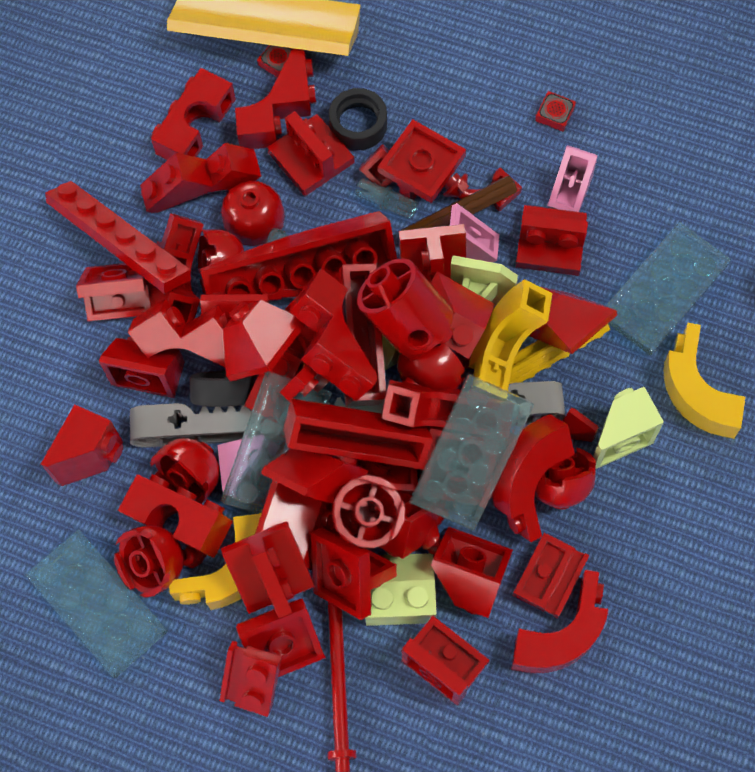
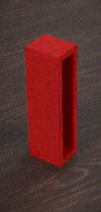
M376 264L342 265L336 273V280L348 288L342 305L345 323L377 373L375 385L358 401L345 394L346 407L376 406L383 403L386 398L382 333L364 315L357 304L358 293L365 280L376 269Z
M291 398L283 428L287 447L290 449L424 470L433 440L427 426L410 427L382 419V413Z

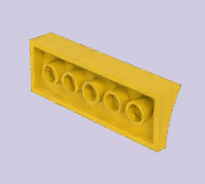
M177 0L171 14L167 18V31L348 56L359 31L360 4L331 0Z

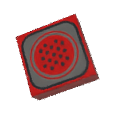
M269 45L257 59L258 66L278 77L292 48Z
M548 91L536 114L535 121L564 132L576 107V101Z

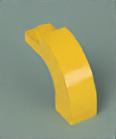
M524 279L509 290L498 302L470 358L469 367L475 369L471 387L472 392L502 401L507 400L511 370L516 354L525 339L534 330L548 322L552 299L551 292Z
M687 323L683 334L677 333L674 351L669 350L664 362V382L668 395L676 409L690 423L708 433L734 439L742 426L745 397L720 392L709 386L702 379L696 365L701 325Z
M261 513L233 517L235 542L255 534ZM227 564L212 574L174 579L169 585L172 598L175 601H180V604L183 605L199 603L202 597H206V604L210 610L228 606L241 599Z

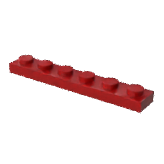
M74 182L63 183L45 192L48 205L164 294L191 280V273L188 267Z

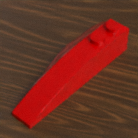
M380 211L286 236L238 253L199 270L206 295L268 294L269 300H281L284 297H297L321 268L336 279V273L342 265L376 264V268L387 262L397 259L391 222Z

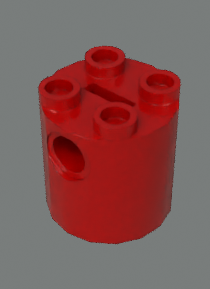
M402 258L387 262L372 271L363 283L357 298L360 310L393 347L408 360L418 359L423 353L428 352L437 344L446 343L452 337L453 311L450 305L412 261Z

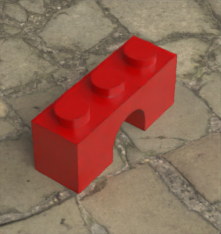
M200 68L195 77H190L181 97L173 101L168 115L162 124L156 125L152 132L151 141L156 155L166 160L175 153L197 157L203 148L200 131L190 125L193 121L202 117H208L220 123L236 100L233 83L203 68Z
M137 474L118 511L144 525L162 527L171 515L178 513L179 523L172 537L201 553L215 558L233 523L231 519L223 515L225 508L207 499L204 505L195 501L197 495L182 487H178L176 492L168 489L170 483L154 474L149 479Z

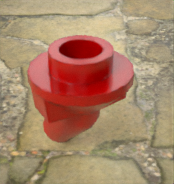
M456 173L445 184L446 191L443 193V196L462 199L479 189H468V175L465 173L460 176Z

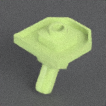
M454 255L452 257L451 279L494 304H498L503 296L518 283V275L502 264Z

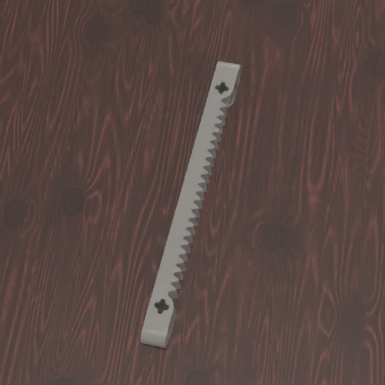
M541 381L509 384L507 400L505 401H515L516 406H519V408L514 409L511 426L529 425L548 414L561 421L565 418L563 387L561 383ZM341 397L337 398L335 406L346 407ZM324 398L322 403L330 405L328 399ZM384 402L376 406L347 408L382 413ZM179 403L136 406L130 409V444L136 447H163L168 442L179 438H189L205 442L206 444L227 443L262 434L270 440L285 439L283 428L289 404H287L276 421L250 411L244 405H242L239 412H236L234 406H229L227 412H223L221 407H215L213 413H209L207 407L202 406L199 414H194L191 408ZM179 421H185L181 424V428H175L179 425Z

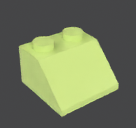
M645 387L635 391L633 388H628L615 395V400H613L593 455L596 460V469L654 443L664 421Z
M430 553L410 554L403 559L391 555H380L397 564V577L371 590V615L365 618L366 626L424 624L432 616L436 617L435 576L431 566L433 555Z

